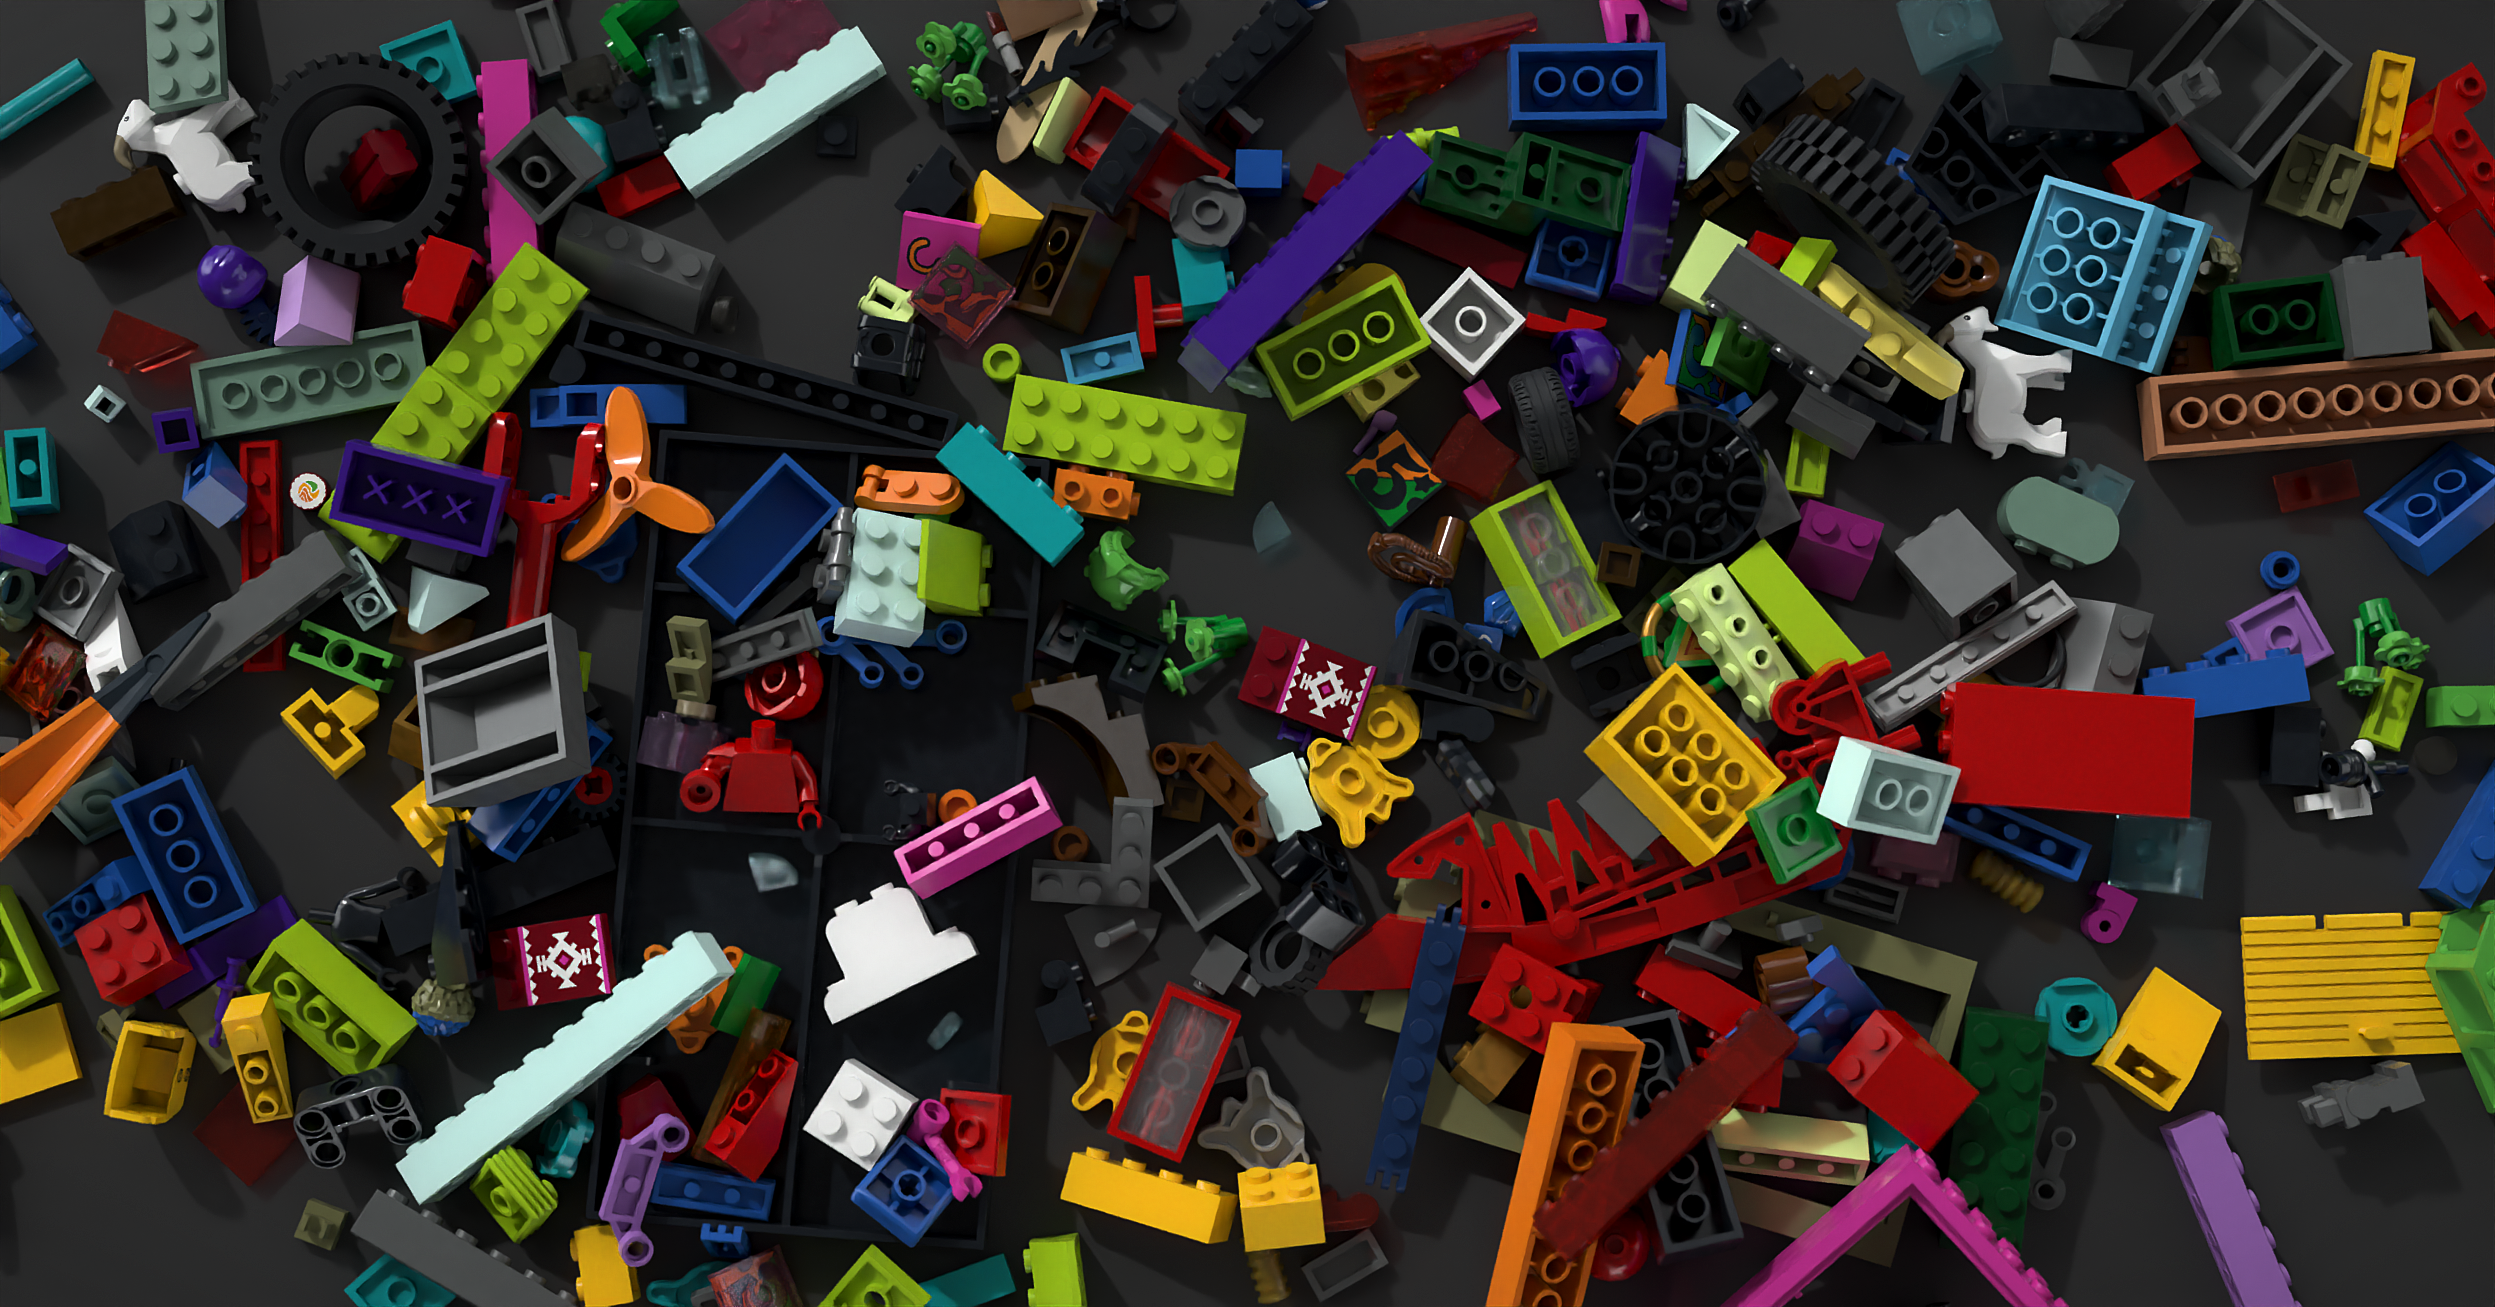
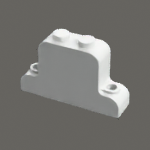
M892 882L871 891L870 894L873 899L858 905L855 899L834 909L837 916L832 918L827 924L826 936L842 968L845 979L827 987L829 992L825 997L824 1007L831 1023L835 1024L979 955L980 953L972 937L965 932L958 931L956 926L935 934L917 894L908 888H894Z

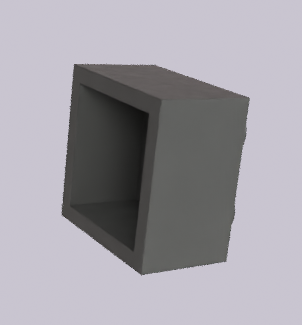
M1220 823L1153 866L1195 932L1200 931L1262 890L1241 855L1234 850L1230 838Z

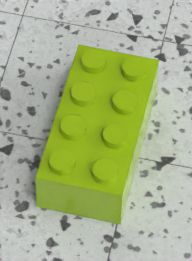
M1393 274L1257 346L1254 354L1292 422L1428 350L1432 342L1396 275Z

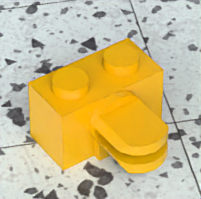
M364 685L353 686L329 705L311 688L280 714L283 723L336 780L366 756L365 746L355 734L378 716L380 706L375 691Z
M425 780L391 806L421 847L429 853L441 868L443 867L449 822L466 819L467 823L474 814L470 809L464 811L462 807L428 806L426 803ZM468 829L471 850H473L482 841Z

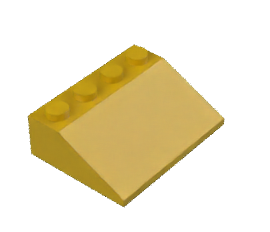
M1676 662L1661 674L1583 751L1694 867L1715 856L1748 821L1744 811L1770 797L1787 778Z

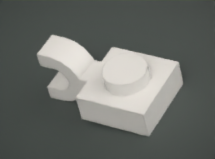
M2322 782L2324 793L2293 797L2296 813L2327 809L2329 820L2373 814L2370 795L2364 784L2357 788H2347L2345 786L2328 785Z

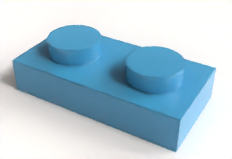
M1136 332L1060 349L1068 383L1085 386L1145 371Z

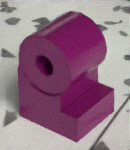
M2094 880L2088 895L2097 900L2093 908L2082 916L2080 922L2081 931L2090 941L2104 944L2111 943L2117 940L2122 933L2138 899L2103 881Z

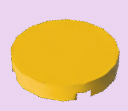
M1383 684L1372 686L1353 742L1348 740L1352 747L1360 745L1368 749L1380 762L1397 760L1412 749L1419 737L1421 728L1419 708L1411 696L1404 691L1386 687Z

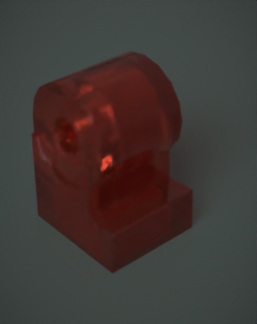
M1335 1188L1320 1189L1324 1232L1364 1229L1376 1222L1379 1216V1207L1371 1194L1365 1191H1356L1347 1198L1337 1199Z

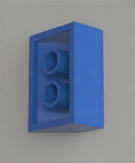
M2450 440L2363 511L2364 516L2401 560L2428 577L2495 523V466Z

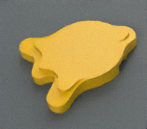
M1326 738L1315 739L1307 750L1310 762L1309 786L1311 794L1319 807L1337 822L1343 844L1348 848H1356L1365 840V818H1370L1377 824H1384L1390 817L1393 802L1406 801L1414 793V784L1408 778L1398 777L1389 773L1375 755L1360 745L1356 747L1341 746L1342 743H1334Z
M1136 1010L1127 1013L1120 1024L1106 1031L1098 1039L1093 1047L1090 1058L1089 1077L1086 1083L1072 1097V1103L1076 1109L1088 1111L1104 1099H1110L1113 1102L1114 1110L1149 1027V1019L1145 1013Z

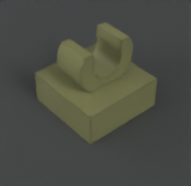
M135 1007L124 1009L120 1016L113 1008L99 1017L96 1029L114 1053L116 1052L124 1022L135 1015Z
M315 1198L308 1199L294 1237L330 1251L334 1250L349 1211Z

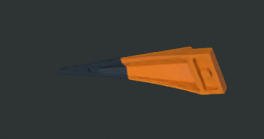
M201 613L99 691L0 757V862L25 837L32 835L210 619L211 613Z

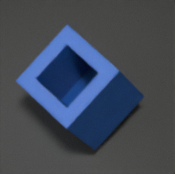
M1236 149L1235 187L1239 190L1240 195L1281 197L1282 185L1289 186L1290 162H1282V150Z

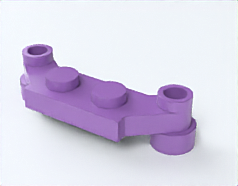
M667 1113L658 1115L654 1119L653 1124L631 1140H621L598 1214L601 1220L609 1222L617 1239L620 1256L627 1265L632 1267L645 1265L653 1255V1244L648 1236L641 1231L640 1226L663 1152L680 1151L689 1140V1131L685 1124L679 1118ZM672 1127L668 1132L664 1133L667 1128Z

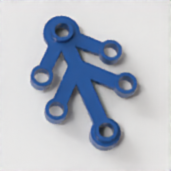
M824 617L817 622L824 645L816 648L827 655L840 654L859 673L860 683L864 687H878L883 680L884 670L880 664L869 662L854 645H869L899 674V683L904 688L915 689L921 684L923 679L922 668L918 664L911 663L894 647L897 645L837 634L839 639L836 642H829L824 635L827 632H833L835 617ZM945 620L939 624L936 630L923 629L921 636L911 646H936L945 654H955L963 648L967 639V631L959 621ZM944 635H952L956 639V643L948 645L943 641L942 637ZM867 670H874L879 677L876 680H869L864 673ZM906 671H913L917 674L918 679L909 681L905 678L904 673Z

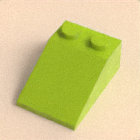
M922 519L917 599L936 615L983 617V608L989 607L991 599L990 583H985L986 568H991L993 563V546L987 544L988 540L982 533L931 519Z

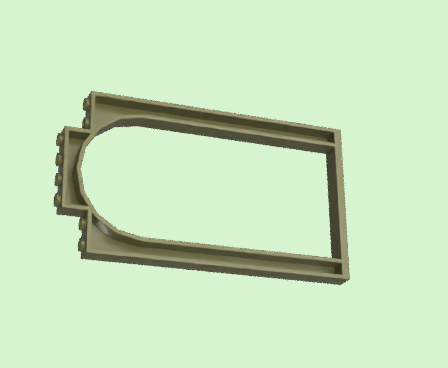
M1482 810L1475 811L1472 819L1485 849L1495 845L1491 825L1503 820L1536 871L1528 830L1537 827ZM1537 828L1560 865L1553 832ZM1573 850L1571 852V861L1576 882L1587 886L1598 882L1580 852ZM1639 858L1632 860L1633 867L1647 862ZM1452 863L1449 875L1456 877L1454 884L1435 878H1399L1393 897L1394 900L1400 901L1396 914L1427 919V916L1435 918L1438 903L1446 904L1447 910L1461 898L1462 868ZM1691 874L1680 877L1683 887L1707 880ZM1671 882L1643 892L1646 900L1674 891ZM1770 900L1723 918L1730 923L1734 931L1792 947L1790 939L1778 941L1775 925L1819 913L1780 901ZM1819 914L1823 930L1813 933L1815 940L1799 944L1806 953L1819 956L1832 944L1840 951L1845 962L1852 967L1943 994L1929 1044L1949 1062L1977 962ZM1410 988L1365 990L1359 1010L1360 1013L1366 1014L1364 1022L1400 1033ZM1436 1058L1421 1123L1522 1154L1531 1114L1494 1103L1493 1101L1485 1105L1465 1087L1457 1083ZM1388 1081L1383 1093L1382 1102H1384ZM1622 1142L1612 1182L1636 1189ZM1726 1174L1740 1222L1797 1239L1833 1208L1826 1204ZM1911 1196L1904 1200L1844 1254L1891 1268Z

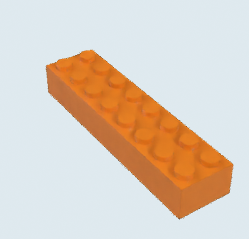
M1552 1023L1485 1307H1582L1646 1045L1623 1027Z

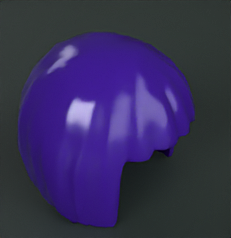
M214 245L201 259L197 269V281L204 297L213 306L224 309H236L248 304L259 294L268 277L267 269L258 260L249 256L239 247L232 245Z

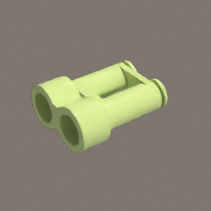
M878 276L871 280L868 295L863 296L857 306L858 310L870 316L913 323V320L922 309L910 299L915 293L914 291L909 290L906 292ZM879 294L895 304L892 309H889L874 301L875 297Z

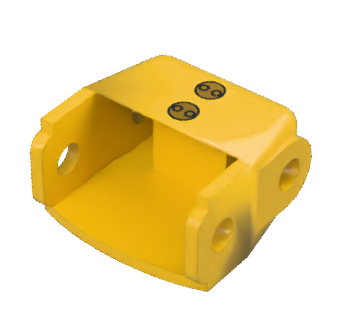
M136 1020L124 1022L109 1077L104 1115L156 1125L166 1123L181 1110L197 1044L196 1037L193 1033L189 1032L190 1028L164 1022L146 1023Z

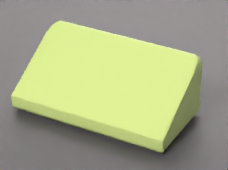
M1068 77L1062 79L1032 143L1037 156L1057 165L1063 163L1066 154L1062 151L1091 103L1090 95Z

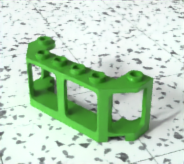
M2476 900L2470 909H2456L2442 916L2438 929L2442 930V934L2435 954H2429L2425 969L2488 1113L2495 1115V900ZM2485 922L2481 935H2479L2480 926Z

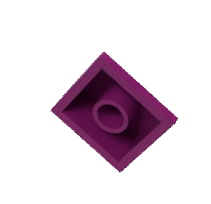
M1809 499L1801 505L1799 514L1802 519L1795 524L1784 563L1805 587L1853 602L1873 561L1884 523Z

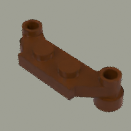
M1217 741L1209 742L1206 746L1193 745L1186 742H1168L1155 748L1152 759L1158 772L1170 775L1181 770L1188 771L1240 825L1233 831L1231 843L1236 853L1249 857L1262 852L1265 847L1273 843L1275 835L1268 823L1265 799L1269 794Z

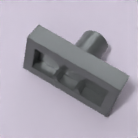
M1723 917L1709 921L1704 928L1694 926L1664 936L1666 956L1732 979H1736L1743 970L1741 943L1739 940L1728 937L1732 932V927Z

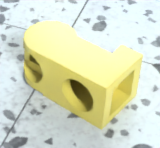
M1407 360L1343 394V397L1364 423L1374 416L1378 410L1410 388L1420 379L1421 375L1410 360Z

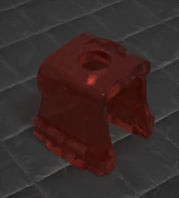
M1467 413L1448 430L1431 457L1433 465L1430 473L1439 479L1449 481L1446 486L1467 494L1479 503L1489 505L1497 496L1499 488L1511 469L1519 461L1520 455L1490 434L1479 421L1480 419Z

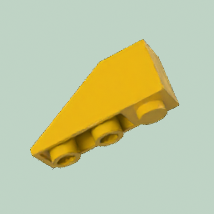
M271 992L232 998L221 1023L253 1123L293 1117L294 1111L282 1026Z

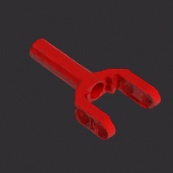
M497 411L490 419L483 471L512 478L504 512L509 514L518 527L505 629L547 615L557 533L570 522L581 519L605 493L608 469L605 453V424L590 422L584 427L583 432L577 438L570 496L556 495L555 504L528 501L529 491L516 489L523 433L517 415L512 412Z

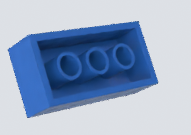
M1665 42L1510 44L1507 54L1508 132L1661 130L1667 119Z
M194 764L110 801L179 944H183L248 915L261 906Z

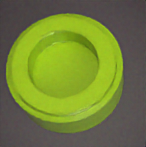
M1000 343L993 345L986 351L983 357V368L992 381L1006 384L1014 381L1016 374L1021 373L1022 360L1020 354L1013 346Z

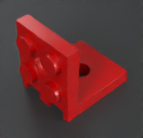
M1503 943L1468 1014L1545 1056L1552 1023L1586 1024L1605 985L1593 978L1576 980L1516 947ZM1519 985L1526 986L1532 993V1002L1525 1009L1517 1007L1512 1000V993Z

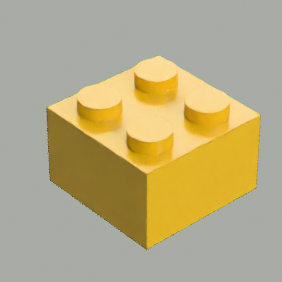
M1294 1162L1283 1168L1253 1167L1246 1172L1238 1173L1246 1252L1326 1243L1316 1164L1308 1165L1303 1162Z

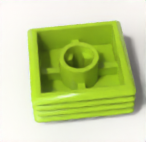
M506 1145L498 1154H494L491 1159H487L470 1182L469 1188L514 1243L520 1244L523 1239H526L535 1230H538L555 1210L558 1204L556 1200L558 1196L550 1182L547 1180L541 1181L531 1169L532 1162L523 1150H515L513 1146Z

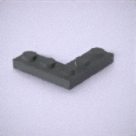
M1114 797L1111 864L1034 859L1032 865L1031 901L1148 908L1154 799Z

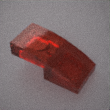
M2351 459L2273 476L2282 514L2360 497Z

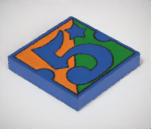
M1681 309L1665 384L1708 404L1720 406L1724 403L1728 383L1700 365L1716 320L1693 309Z

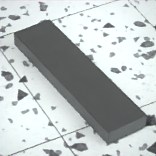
M805 608L712 641V683L824 645L812 608Z

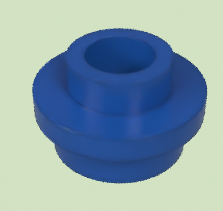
M2275 551L2268 554L2262 560L2260 575L2264 583L2270 588L2283 590L2290 588L2298 581L2300 565L2291 553ZM2275 564H2280L2284 568L2282 578L2274 574L2273 568Z

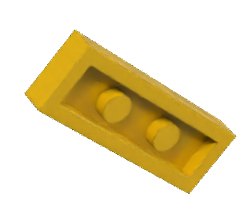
M2377 50L2372 54L2353 151L2371 157L2368 168L2386 172L2394 168L2416 58Z

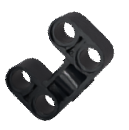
M1299 829L1269 856L1273 869L1282 878L1302 889V893L1284 909L1286 920L1297 932L1329 950L1338 951L1366 925V920L1361 912L1357 893L1349 873V865L1343 855L1335 848Z
M387 1063L377 1068L357 1074L345 1075L337 1080L304 1089L298 1096L293 1126L310 1161L319 1168L332 1169L341 1165L345 1159L349 1138V1125L372 1119L373 1122L379 1120L386 1137L392 1143L401 1146L411 1145L421 1137L425 1106L408 1070L400 1064Z

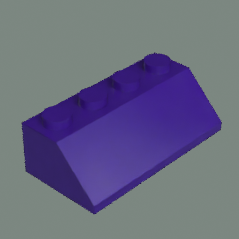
M1641 131L1631 150L1629 164L1632 167L1623 230L1616 239L1606 299L1652 306L1656 297H1662L1664 294L1667 274L1661 273L1663 259H1669L1673 244V236H1667L1669 221H1676L1679 209V199H1675L1673 196L1675 185H1681L1683 182L1686 162L1680 161L1681 148L1649 132Z

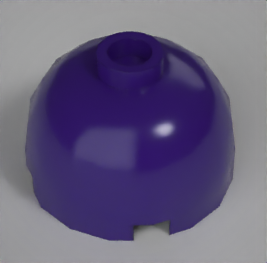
M1573 328L1560 331L1554 335L1550 345V352L1557 351V362L1550 365L1559 374L1568 402L1574 401L1573 407H1580L1594 403L1607 396L1614 388L1621 367V356L1618 349L1613 347L1612 343L1601 332L1589 328Z

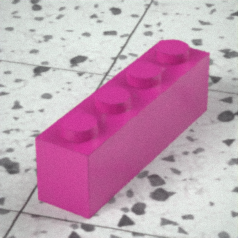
M1034 776L893 852L908 885L924 900L1061 827L1063 823L1048 792Z

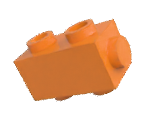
M1067 464V469L1057 468L1053 488L1055 494L1052 500L1061 508L1068 504L1080 516L1122 524H1129L1130 515L1137 516L1141 493L1135 492L1134 481H1128L1127 474L1116 471H1106L1105 476L1089 474V467L1077 464Z

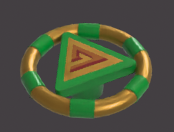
M1676 589L1665 593L1653 603L1646 614L1642 626V654L1646 666L1654 679H1657L1666 671L1665 669H1668L1675 662L1681 668L1717 666L1711 656L1701 648L1698 637L1688 622L1683 620L1680 615L1677 617L1672 634L1667 636L1664 642L1665 653L1662 662H1660L1656 629L1662 615L1675 606L1669 595ZM1719 673L1708 683L1699 687L1711 698L1718 695L1729 685L1722 679Z

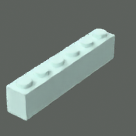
M857 26L851 30L846 28L837 32L831 37L830 44L819 51L814 49L805 53L797 61L798 65L787 72L784 70L776 72L766 80V86L755 93L752 91L744 93L734 101V107L723 114L718 112L710 115L702 122V128L691 135L687 133L682 134L669 144L670 148L663 153L695 199L817 120L818 115H825L887 74L882 62Z

